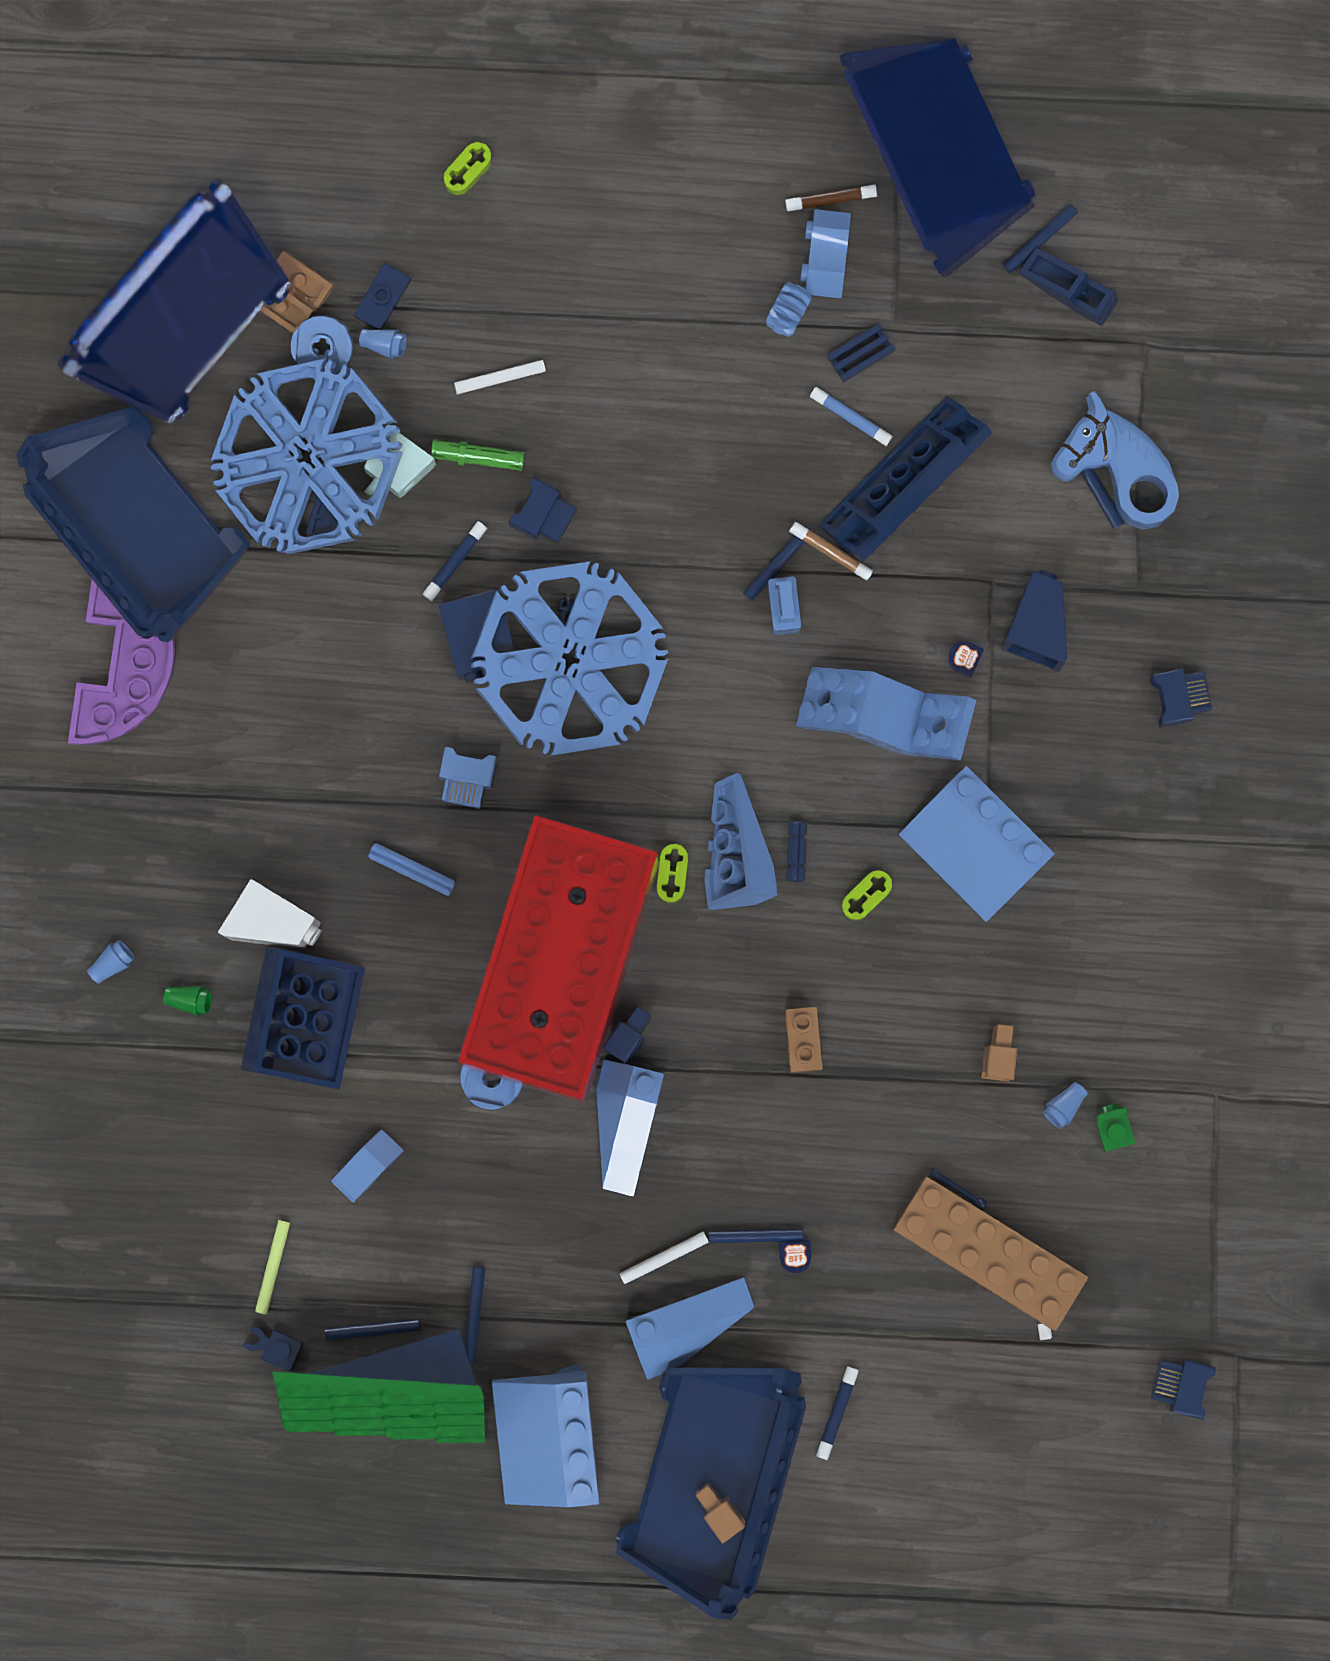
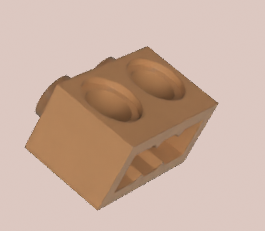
M817 1007L786 1009L785 1023L790 1074L821 1071L822 1059Z

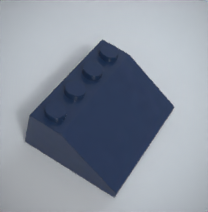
M266 948L241 1070L340 1090L365 968L288 950Z

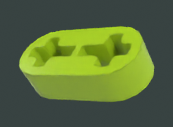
M480 142L471 143L447 168L444 173V183L450 193L454 195L465 194L488 170L492 162V156L487 145ZM473 152L476 154L483 152L484 162L476 161L470 167L469 165L473 161L471 154ZM466 170L467 172L463 175L464 184L457 183L453 186L451 176L454 174L458 177Z
M678 844L666 846L660 855L657 894L666 903L679 901L685 891L688 854L685 848ZM672 850H677L678 856L683 857V861H679L676 864V872L670 871V861L665 860V856L671 855ZM669 876H675L674 884L680 888L679 892H674L673 897H667V892L662 890V886L668 885Z
M879 870L868 874L843 900L842 912L845 917L853 921L866 917L891 891L892 880L890 876L884 871ZM873 877L876 880L882 877L886 881L883 885L886 890L884 892L877 890L870 896L867 893L873 885L870 880ZM864 896L867 900L861 906L863 913L859 914L856 911L851 914L848 911L851 906L848 901L852 899L856 902Z

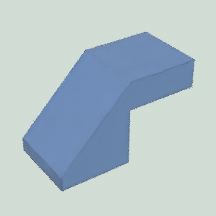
M381 1129L341 1169L331 1182L354 1203L400 1157L404 1150Z

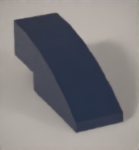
M1035 248L1020 271L1024 278L1045 293L1100 326H1103L1118 303L1115 291L1089 279L1087 273L1038 248Z

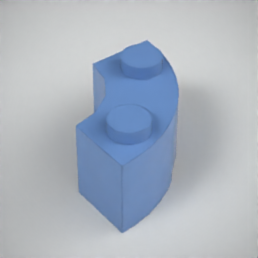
M815 209L813 221H807L805 239L811 240L808 264L802 263L800 282H806V291L810 292L811 295L842 298L851 213Z

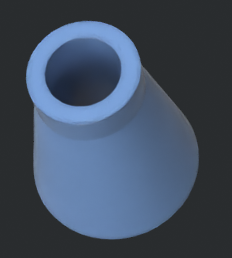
M363 329L359 338L360 347L368 348L392 360L395 357L402 358L407 344L406 334L400 333L398 329Z
M118 940L116 943L111 942L95 963L87 969V972L97 984H100L103 980L131 966L130 963L135 957L128 946L121 940Z
M1073 1082L1070 1087L1045 1104L1046 1109L1043 1111V1114L1054 1126L1062 1129L1064 1125H1070L1088 1093L1081 1085Z

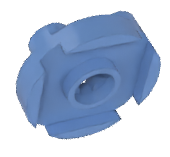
M317 315L302 322L295 330L291 339V353L297 364L321 359L331 360L336 363L334 368V374L341 371L343 365H347L353 353V340L348 327L344 323L331 316ZM320 338L326 339V343L330 344V350H326L324 355H320L319 349L314 348V343L319 342Z
M465 1066L462 1067L460 1081L463 1091L469 1100L480 1108L494 1110L507 1106L519 1095L523 1085L502 1078L500 1083L494 1084L493 1088L487 1087L488 1081L483 1080V1074L485 1073L466 1068Z

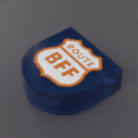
M966 641L958 642L949 651V665L956 672L971 678L984 648Z
M810 1241L779 1243L780 1261L785 1270L791 1273H800L809 1267L811 1263Z

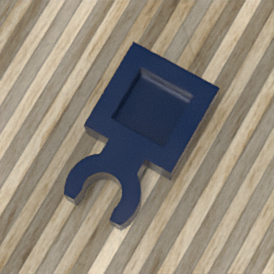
M251 1327L250 1331L259 1336V1341L255 1345L244 1342L243 1346L250 1351L263 1350L264 1353L261 1360L290 1372L303 1342L276 1330H273L269 1338L261 1328Z

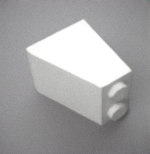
M251 879L218 933L232 941L305 949L308 944L310 946L314 945L322 930L318 928L321 923L316 918Z

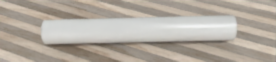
M543 360L458 381L454 384L457 394L546 372Z
M701 1232L619 1274L624 1284H627L709 1242L704 1232Z

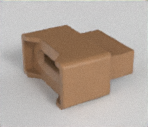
M999 1024L993 1026L991 1045L984 1047L981 1070L982 1079L1006 1082L1014 1080L1018 1049L1011 1048L1013 1026Z
M710 1482L696 1491V1497L706 1509L703 1518L722 1544L745 1528L744 1523L746 1521L729 1497L726 1496L721 1499Z

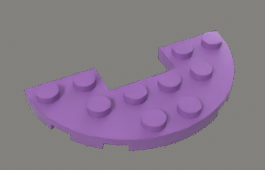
M93 579L91 581L86 623L116 627L107 686L76 683L68 737L69 745H94L108 742L129 733L142 724L162 701L169 687L175 664L174 638L167 643L159 641L158 637L152 635L148 637L138 636Z

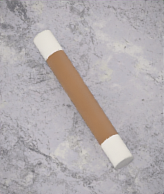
M796 521L791 526L790 533L866 581L871 576L872 569Z

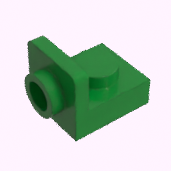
M1118 1103L1101 1107V1114L1094 1116L1104 1152L1136 1144L1127 1113H1129L1127 1107L1119 1109Z

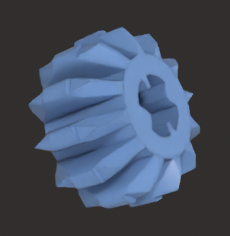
M791 282L783 286L766 319V325L772 328L774 332L787 337L793 335L812 299L811 293L804 290V287Z

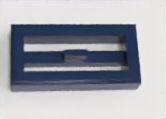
M877 324L827 355L828 360L843 383L895 352L894 345L890 343L880 324ZM877 335L879 337L842 361L838 362L836 360L873 336ZM881 344L884 345L885 348L849 371L844 372L842 369Z

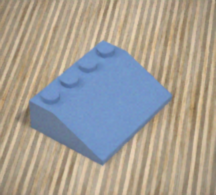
M967 766L898 834L985 922L1055 854Z
M586 1371L492 1380L505 1504L550 1507H577L599 1504V1487Z

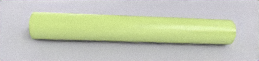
M278 1220L255 1309L257 1313L266 1315L268 1313L290 1222Z

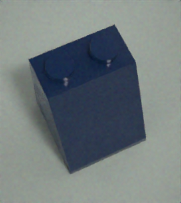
M1040 570L1039 573L1033 571L1026 584L1001 650L1059 672L1067 659L1063 582L1057 581V576L1048 571Z

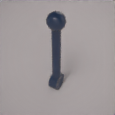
M934 1169L930 1172L931 1176L973 1202L978 1209L984 1210L987 1207L985 1199L975 1197Z

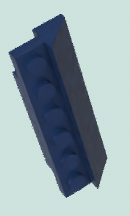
M946 397L818 525L851 557L855 556L864 562L982 445L983 441L992 431L985 423L971 416L964 406Z

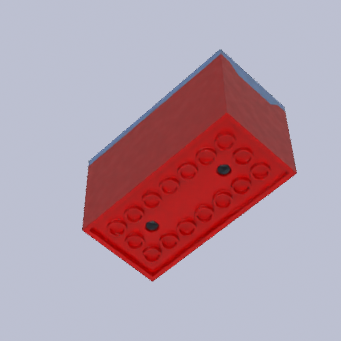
M534 815L458 1060L459 1063L466 1068L586 1104L603 1050L602 1046L607 1037L659 867L658 852Z

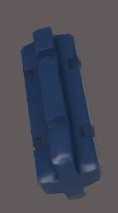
M793 821L788 825V835H791V839H788L787 864H790V868H787L786 879L790 882H803L805 879V869H802L806 858V839H803V835L807 834V824L805 822Z

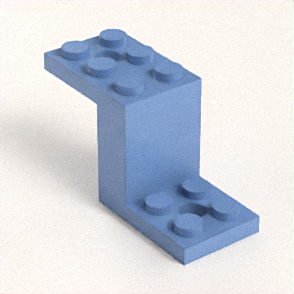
M812 667L796 726L808 730L846 733L897 754L961 760L976 700L966 696L924 693L873 671ZM945 722V727L941 730L942 724Z

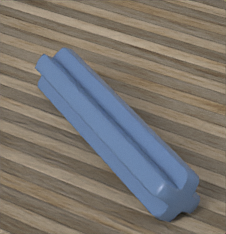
M375 843L369 852L368 857L371 860L446 896H450L456 883L454 880L378 843Z

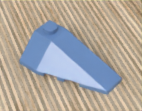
M736 773L716 782L714 787L711 821L715 823L713 841L708 842V851L712 852L710 869H705L704 879L707 905L710 910L757 905L778 896L773 862L742 776Z
M604 1060L596 1089L603 1189L630 1196L634 1195L664 1079L663 1073Z
M744 1277L626 1320L647 1380L665 1374L667 1368H679L754 1308Z

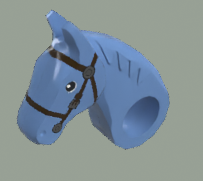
M1093 391L1086 397L1089 411L1076 424L1055 455L1050 465L1051 472L1059 480L1069 482L1084 470L1107 467L1112 480L1116 510L1125 523L1141 530L1158 527L1172 515L1179 499L1178 485L1170 463L1156 444L1142 430L1123 417L1106 410L1100 397ZM1139 481L1154 483L1163 494L1162 508L1153 513L1139 511L1130 500L1129 491L1131 485Z

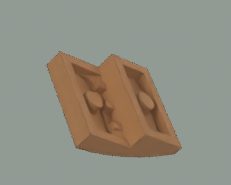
M282 251L269 274L261 279L248 303L294 334L302 322L315 316L335 287V284L287 251Z

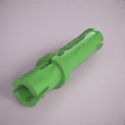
M433 439L431 456L434 459L458 462V465L462 466L465 463L521 472L525 454L523 451L474 446L467 444V441L456 443Z

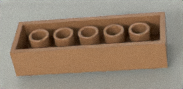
M928 1177L923 1179L892 1230L1053 1331L1058 1329L1089 1278Z

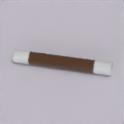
M874 184L785 199V204L788 212L877 197V190Z

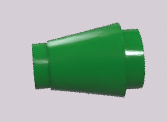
M204 986L167 987L165 990L164 1005L195 1016L207 1015L210 1011L212 991L205 989Z

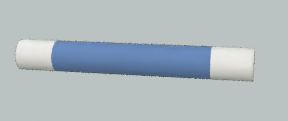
M815 387L810 395L812 399L883 445L887 446L893 437L891 434L820 388Z

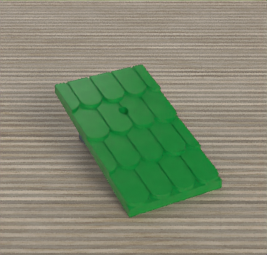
M459 1329L308 1374L272 1371L282 1427L286 1431L334 1432L335 1436L386 1435V1437L395 1440L435 1439L436 1443H485L483 1394L481 1387L476 1385Z

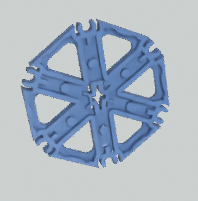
M321 359L258 373L264 385L261 381L252 377L250 380L255 385V389L251 394H248L243 388L239 389V394L245 398L244 402L241 401L238 395L234 394L211 458V462L215 463L211 466V470L215 472L223 471L224 473L221 480L213 481V485L224 489L215 491L257 543L270 548L272 541L277 538L279 544L276 550L281 553L293 554L354 541L355 539L351 536L349 529L353 534L361 537L363 534L358 528L359 522L365 520L370 526L375 524L373 518L367 515L369 511L375 519L379 520L403 454L399 450L403 447L401 442H390V436L393 433L400 432L399 427L390 425L398 423L354 369L351 368L350 372V368L343 365L341 372L335 375L334 368L336 363L331 360ZM313 378L316 382L302 421L299 423L280 400L277 391L283 383ZM350 393H357L375 414L376 420L374 425L332 434L346 396ZM252 415L276 446L235 455L233 445L241 422L246 416ZM297 446L307 452L312 451L310 458L315 468L305 461L300 462L303 456ZM380 459L383 463V470L374 495L367 500L360 498L336 468L366 460ZM280 479L267 518L264 522H259L241 501L240 493L244 487ZM313 490L338 520V526L329 533L302 537L298 529L311 491Z
M590 562L519 572L526 584H524L520 576H513L512 580L516 583V590L511 592L505 585H502L499 589L501 594L507 598L506 600L499 595L498 591L495 592L470 658H484L483 661H475L471 664V668L480 667L484 670L483 678L473 680L474 684L481 685L486 682L488 684L485 688H476V691L520 745H523L526 734L529 735L525 743V748L531 749L534 740H540L543 744L540 754L543 755L549 751L550 743L553 746L549 756L621 745L616 741L614 733L620 741H627L628 738L624 735L623 728L628 725L634 732L640 730L639 724L632 720L633 717L639 721L641 726H644L668 659H655L656 657L668 654V650L661 651L655 647V641L666 638L665 634L656 633L652 635L651 633L653 630H662L663 627L620 573L616 574L613 584L610 582L614 576L613 569L608 570L605 578H600L597 575L598 563L591 566L589 574H587V569ZM572 577L579 582L580 586L565 626L538 593V587L543 581ZM612 596L622 597L641 622L640 629L636 633L595 639L609 599ZM512 612L539 648L506 653L495 652L491 642L502 614ZM574 644H576L573 652L574 658L578 659L577 664H571L564 674L566 660L562 658V655L568 654L573 649ZM583 646H585V650H584V653H583V655H582L581 652H582ZM636 664L645 665L648 668L649 675L639 702L635 705L627 704L600 670ZM545 679L530 720L527 722L518 720L501 699L499 694L501 687L506 684ZM575 692L602 724L603 730L599 735L573 740L563 737L561 728Z

